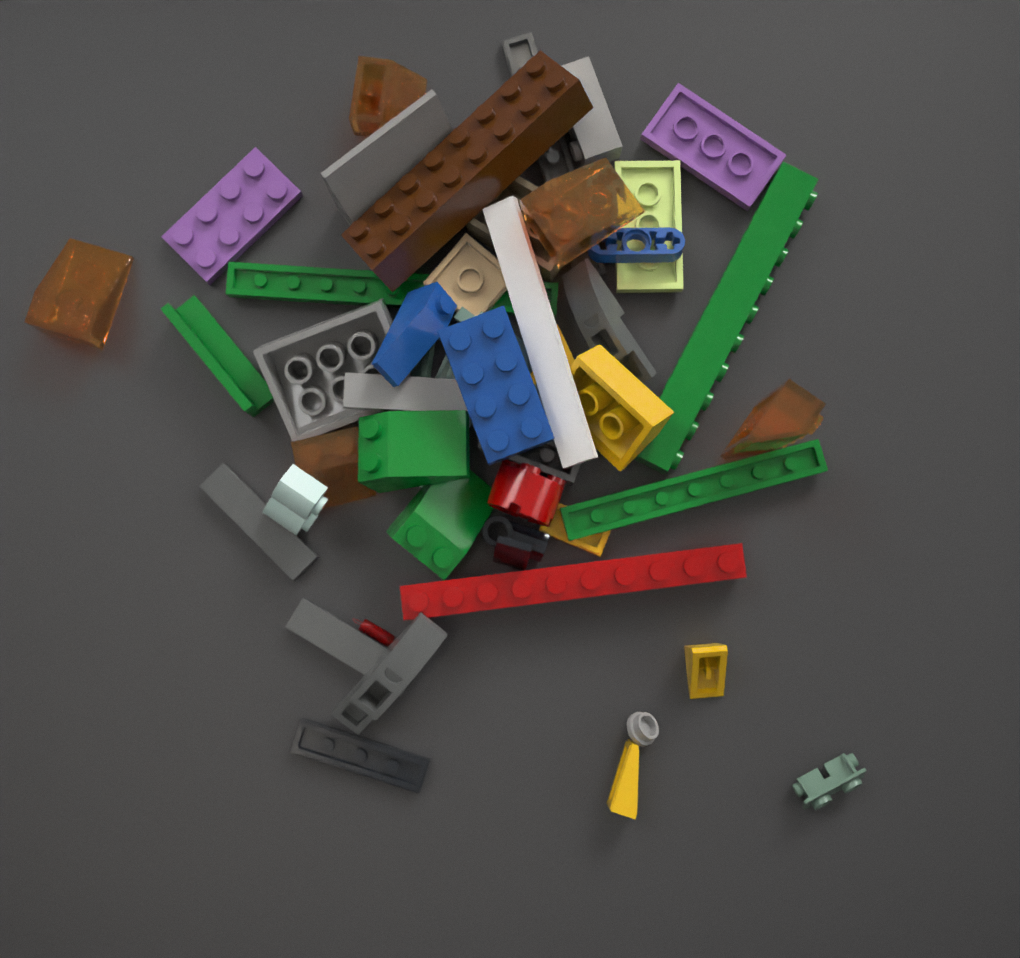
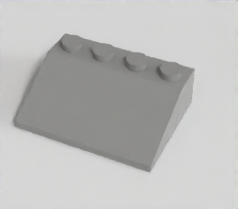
M433 89L321 172L337 210L349 225L362 216L379 198L388 192L453 131Z
M384 298L263 344L253 351L294 445L358 421L359 417L384 411L343 408L345 372L381 375L372 365V362L393 323Z

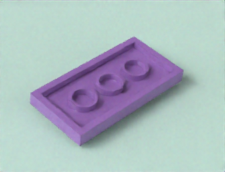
M679 83L643 131L640 140L670 160H680V167L746 211L750 209L786 157L785 153Z
M255 147L161 237L211 285L228 269V262H235L303 194Z

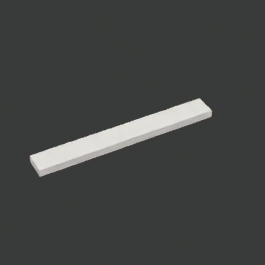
M510 196L482 210L546 416L555 438L554 441L562 467L569 468L598 458L518 200L516 197Z

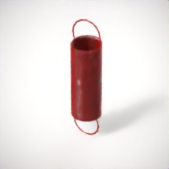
M364 619L361 622L362 624H359L358 630L387 647L394 641L395 635L367 619Z

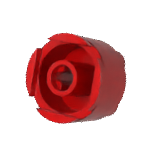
M503 460L490 491L487 504L511 516L528 519V522L550 527L566 481L553 475H547V477L540 475L541 469L523 462L519 465L509 460Z

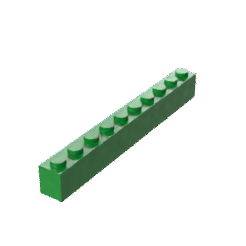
M784 161L776 171L659 396V399L673 410L674 414L660 433L634 460L663 475L668 472L669 468L673 470L677 468L684 452L679 450L684 439L690 441L695 434L699 423L694 420L699 410L705 412L711 403L714 394L709 391L714 381L720 383L727 372L729 364L725 363L729 352L735 354L744 338V335L740 334L744 323L750 325L759 309L758 306L754 305L759 294L766 295L774 278L769 276L774 265L779 268L789 251L784 248L788 238L794 239L803 224V221L798 218L803 209L809 211L818 195L817 192L813 191L819 180L818 178Z

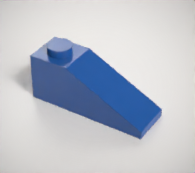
M438 282L407 293L372 362V365L393 387L400 385L439 339L438 330L448 327L457 308V304Z

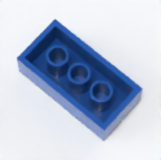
M504 306L438 330L488 465L554 441L553 432Z

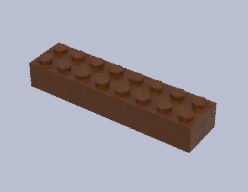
M540 50L388 192L379 198L362 216L354 221L341 236L392 292L395 291L594 108L580 80Z

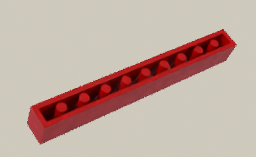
M742 543L404 585L400 586L403 620L405 621L415 619L420 612L429 618L746 578L747 574Z

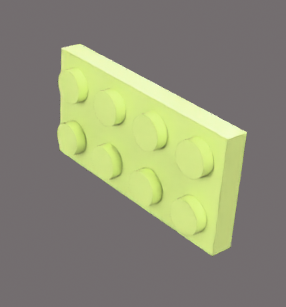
M680 160L615 161L614 180L616 186L617 227H670L682 233ZM633 239L627 242V247L632 251L637 252L645 248V245L640 240ZM652 240L650 250H655V240ZM617 241V251H620L621 241ZM665 241L664 244L667 245V249L674 248L671 245V241ZM683 253L678 260L669 263H615L616 293L683 291Z

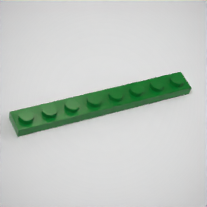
M819 439L562 507L559 510L569 542L827 472L828 468Z

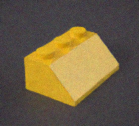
M599 344L578 355L570 369L595 449L621 472L660 433L674 414V411Z

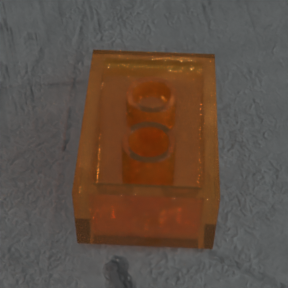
M606 157L551 179L520 199L523 218L559 269L644 213V209Z
M70 238L36 288L24 322L41 332L103 350L134 258L130 255Z

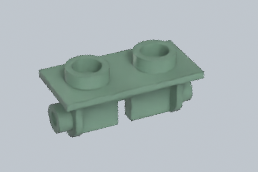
M843 753L823 764L829 777L824 779L818 768L796 778V783L792 785V788L798 797L805 796L806 800L803 801L802 805L804 810L810 806L814 810H818L833 801L831 795L843 790L847 794L863 784L860 779L864 778L867 770L863 768L857 771L855 767L859 766V763L854 754L846 755Z

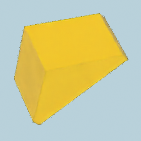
M710 643L684 646L690 699L724 696L728 656L727 645Z

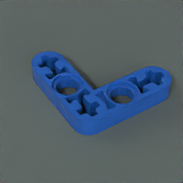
M596 171L588 176L585 186L586 240L588 256L593 261L598 263H669L681 257L685 246V238L681 231L670 227L618 228L614 178L611 174L604 171ZM598 184L602 185L604 189L603 199L597 200L598 189L596 185ZM597 211H604L609 214L610 219L607 222L601 223L595 221L592 215ZM633 239L640 240L645 245V248L637 252L632 251L627 247V242ZM652 240H655V250H650ZM617 241H621L620 251H617ZM665 241H671V245L674 248L667 249V245L664 244ZM598 242H605L607 249L600 250Z

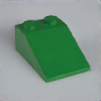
M387 411L359 417L358 483L378 493L470 478L468 411Z
M471 470L470 478L424 485L386 530V533L440 578L445 580L466 555L494 509L487 504L492 488Z

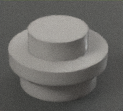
M635 712L627 720L628 734L639 746L645 747L652 744L659 734L658 723L650 713Z

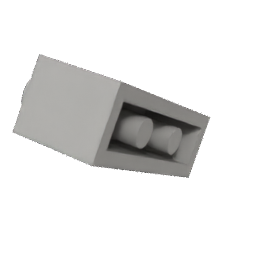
M589 56L562 65L563 68L580 80L594 107L568 131L572 140L569 143L573 160L575 162L580 161L581 167L585 171L619 159L623 146Z

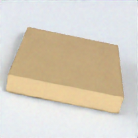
M467 233L423 282L424 286L438 282L457 304L456 313L463 306L475 316L479 315L481 311L483 313L488 312L507 290L498 258Z

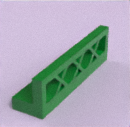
M195 295L177 309L169 303L161 308L162 312L244 412L254 418L274 402L266 380Z

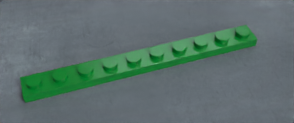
M228 262L226 295L232 298L364 306L384 298L388 308H400L407 293L424 287L423 282L430 274L413 273L392 292L373 271ZM543 282L554 318H556L558 283ZM506 290L490 310L504 306L507 315L515 316L508 290Z

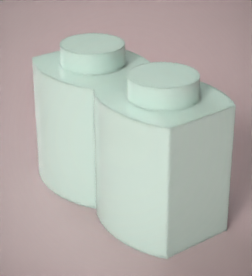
M292 464L275 487L263 513L296 536L301 529L308 532L328 501L324 497L328 487Z

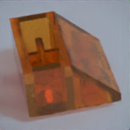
M358 56L349 115L354 135L369 137L425 95L427 79L393 60Z

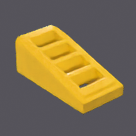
M630 739L625 742L607 805L611 812L636 819L639 746Z

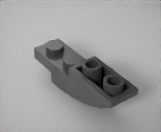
M586 258L562 275L569 305L590 349L600 344L642 383L657 374L656 370L620 318L625 312L589 258Z
M420 612L378 657L376 664L336 705L331 715L359 735L372 720L376 721L398 698L432 657L448 633Z

